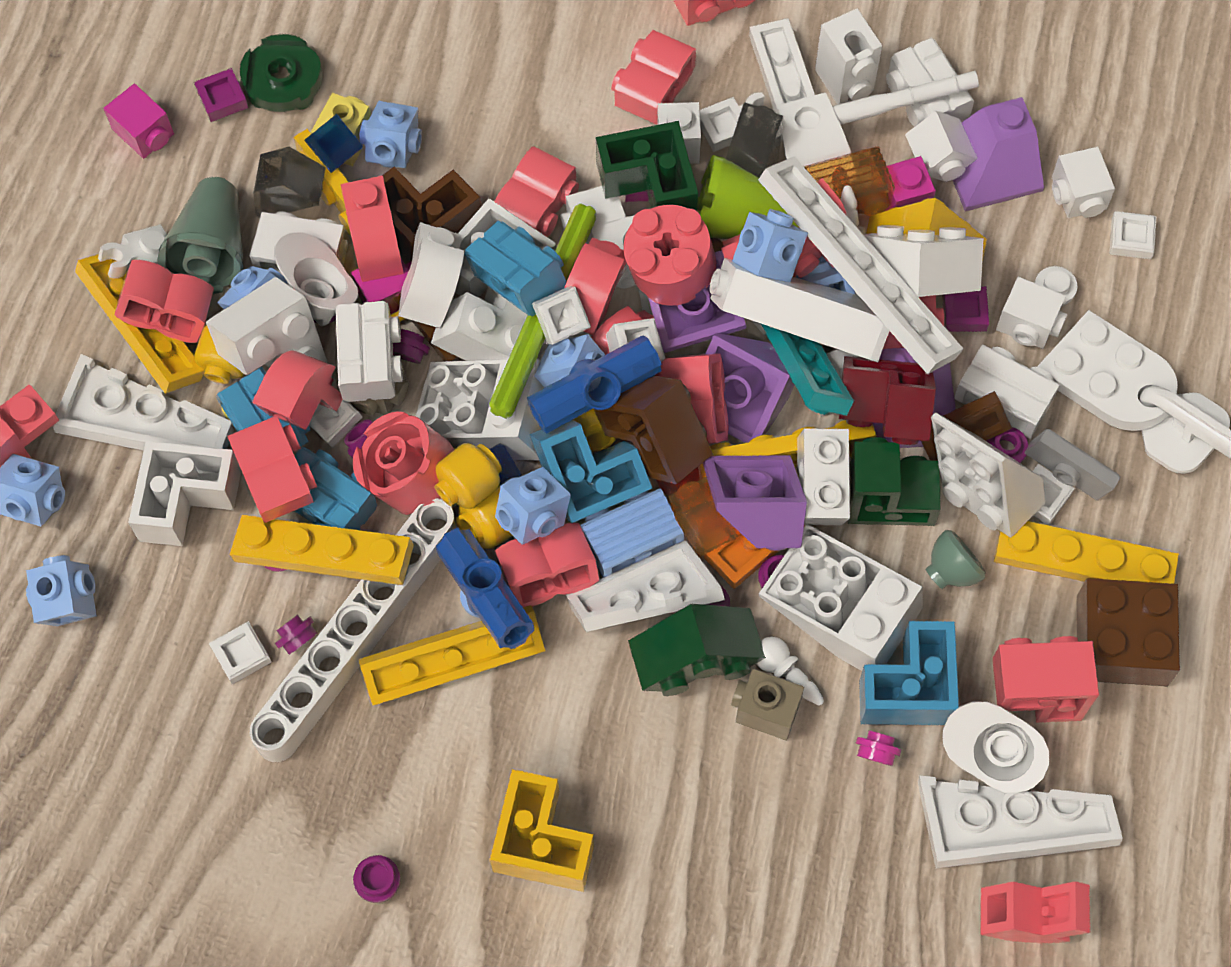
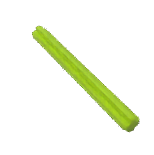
M582 203L574 207L555 250L563 261L564 265L561 267L566 281L596 221V210L592 206H586ZM536 314L533 317L527 315L490 400V412L495 416L507 419L513 415L544 343L545 335Z

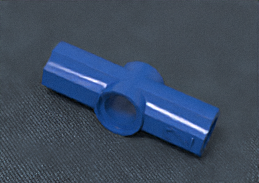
M642 335L597 360L584 359L573 366L568 376L527 397L528 406L541 430L547 434L593 408L596 410L610 408L617 402L622 392L661 372L662 363L649 339ZM601 377L598 387L588 392L591 382Z
M457 527L445 533L441 542L436 545V551L466 596L469 610L474 615L479 616L499 648L507 647L512 650L524 644L528 636L534 631V625L504 581L500 566L494 560L489 559L470 529L460 530Z

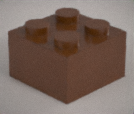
M1086 578L1077 594L1078 642H1093L1097 682L1169 686L1180 671L1178 584Z

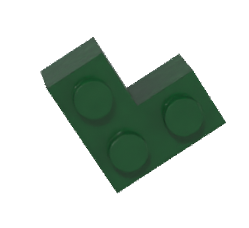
M679 121L595 137L596 164L605 199L647 191L651 208L662 205H678L698 211V190Z
M872 437L864 439L862 442H854L849 464L850 519L847 520V524L935 526L941 510L939 462L927 461L922 456H907L900 460V444L888 442L884 438Z
M689 604L628 640L642 691L662 692L663 696H674L689 689L688 683L695 679L707 678L713 675H724L726 680L744 677L751 672V666L766 658L751 608Z

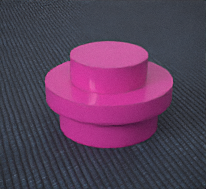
M868 731L866 739L857 737L856 744L860 745L857 753L858 757L893 766L895 756H900L902 750L893 747L894 737L873 731Z

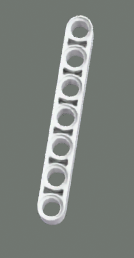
M436 498L432 500L434 501L432 504L426 506L420 504L396 534L398 536L410 537L414 544L412 553L420 555L416 563L408 565L403 585L361 580L256 715L250 726V737L259 754L264 759L271 762H281L294 754L360 667L358 659L367 657L439 563L441 559L437 554L436 545L441 542L445 533L457 528L452 507L443 500ZM434 519H442L447 522L439 530L425 528L427 523ZM389 587L394 589L393 594L385 600H377L372 597L379 588ZM354 622H364L367 624L365 631L359 635L351 636L345 633L347 627ZM336 657L340 659L338 666L334 670L321 671L318 669L320 663L325 658ZM302 692L312 694V699L308 705L302 708L291 706V702L297 694ZM275 728L285 730L283 738L278 743L273 745L263 743V738L268 731Z

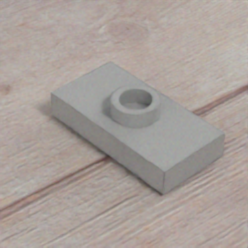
M1045 429L1034 438L1024 452L1051 470L1053 476L1058 481L1077 487L1095 500H1099L1114 490L1120 479L1119 474L1050 429Z

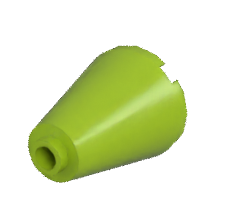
M712 155L700 183L703 186L698 197L697 212L706 224L710 238L730 239L740 235L749 212L767 215L769 209L786 213L759 182V177L726 158Z

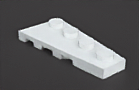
M83 354L78 359L57 409L56 416L59 421L53 425L55 433L143 451L146 441L227 449L230 443L227 436L234 432L233 424L230 420L186 400L178 402L165 396L163 390L150 384L147 387L129 380L127 374L114 368L110 370L102 368L95 364L94 359Z
M919 775L918 786L936 869L1120 846L1123 839L1112 795L1051 789L1049 793L1027 790L1021 793H1004L993 787L979 786L978 781L940 782L936 781V777Z

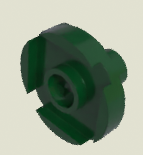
M290 34L271 35L261 40L262 45L256 47L252 52L250 48L244 54L240 64V78L253 106L275 112L295 109L303 110L310 107L315 94L319 91L322 84L323 73L318 54L307 46L306 41ZM280 67H287L289 73L287 77L277 79L275 76H271L272 73H278Z

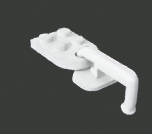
M1090 310L1085 313L1037 366L1049 372L1053 377V381L1060 384L1059 392L1107 424L1123 430H1141L1146 454L1172 472L1180 474L1193 472L1214 449L1231 459L1230 418L1227 412L1202 394H1177L1176 375L1164 358Z

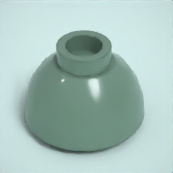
M945 530L934 543L931 553L932 564L925 569L932 580L941 589L947 585L967 587L984 580L986 571L976 556L955 532Z

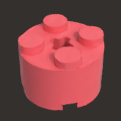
M662 205L651 209H643L633 217L632 224L624 239V256L637 287L650 300L661 305H681L695 299L697 293L705 286L707 288L710 285L717 267L716 255L708 228L701 219L700 214L694 209L678 205Z
M405 412L388 413L369 425L363 433L367 438L362 448L356 447L353 455V470L359 484L383 502L405 515L412 514L420 504L426 506L434 503L432 500L436 498L441 499L434 487L439 482L435 469L438 462L454 450L451 443L423 420L408 415Z

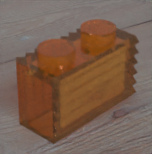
M878 146L803 166L816 182L823 178L839 199H841L844 186H850L857 200L856 210L858 214L873 216L883 212L891 205L895 184L892 181L889 169L886 167L883 154L880 153V147Z

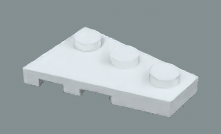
M686 540L601 578L589 588L566 595L570 608L586 632L679 611L689 604L705 605L725 600L721 586Z

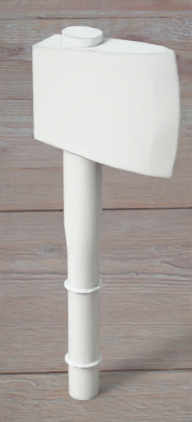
M976 71L956 76L953 74L949 78L914 87L908 86L907 89L873 95L834 106L831 105L825 92L779 104V120L773 121L778 141L783 140L786 160L795 157L809 173L822 171L853 159L841 127L842 124L880 115L911 104L914 106L915 103L953 93L959 94L961 91L979 87V81Z

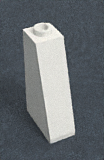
M724 258L721 269H716L710 282V293L712 294L710 299L722 311L878 362L889 334V330L861 297L852 293L792 277L791 282L759 277L728 258Z

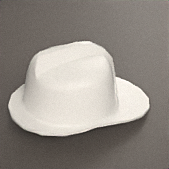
M289 233L280 237L274 246V259L277 266L288 282L287 285L306 297L312 318L318 325H327L331 318L336 315V307L339 304L355 303L358 298V287L326 243L315 236L305 233Z
M970 702L960 706L948 717L943 728V746L948 757L960 768L1004 793H1021L1035 787L1045 776L1049 766V749L1044 737L1033 726L998 705L990 702Z

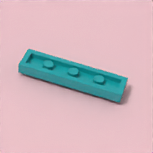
M761 324L767 334V338L771 341L779 359L782 361L792 382L803 398L805 405L810 410L819 414L826 415L832 412L847 416L854 400L820 343Z

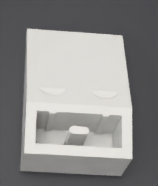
M538 358L536 359L515 411L507 419L493 415L490 412L491 407L489 403L508 359L431 362L415 417L420 418L451 443L453 449L464 443H471L475 446L483 444L499 459L539 460L529 434L539 431L541 428L531 413L527 397L544 389L542 384L534 377L541 361Z
M934 413L931 419L944 496L954 506L959 508L964 506L976 514L978 519L991 530L998 529L1012 538L1045 504L1043 478L972 432L938 413Z
M808 524L803 529L801 548H790L759 592V597L835 656L861 671L864 664L886 665L902 641L908 622L915 621L923 609V587Z

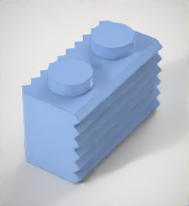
M661 488L651 493L645 491L625 500V505L612 511L606 508L585 518L586 522L581 524L582 531L596 559L597 568L602 578L684 541L683 528L680 526Z

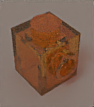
M707 476L697 482H688L682 485L677 492L669 495L674 517L698 557L738 538L735 527L716 510Z

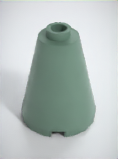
M221 177L205 178L198 183L159 248L158 265L163 266L173 274L191 275L206 281L214 287L213 294L222 293L223 287L231 284L233 278L243 270L238 191L232 183Z

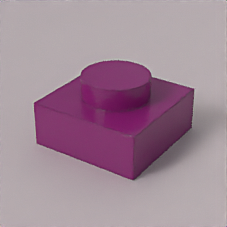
M232 68L194 82L210 122L248 108L246 98Z
M981 286V291L942 295L944 327L949 332H987L989 327L987 286Z

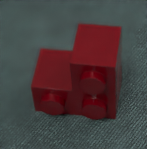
M844 356L841 380L854 402L847 416L839 414V419L846 420L849 425L856 427H870L873 425V422L883 423L884 437H891L893 442L902 445L918 444L919 440H930L931 416L933 415L936 394L933 372L927 374L918 363L880 359L876 362L866 358Z

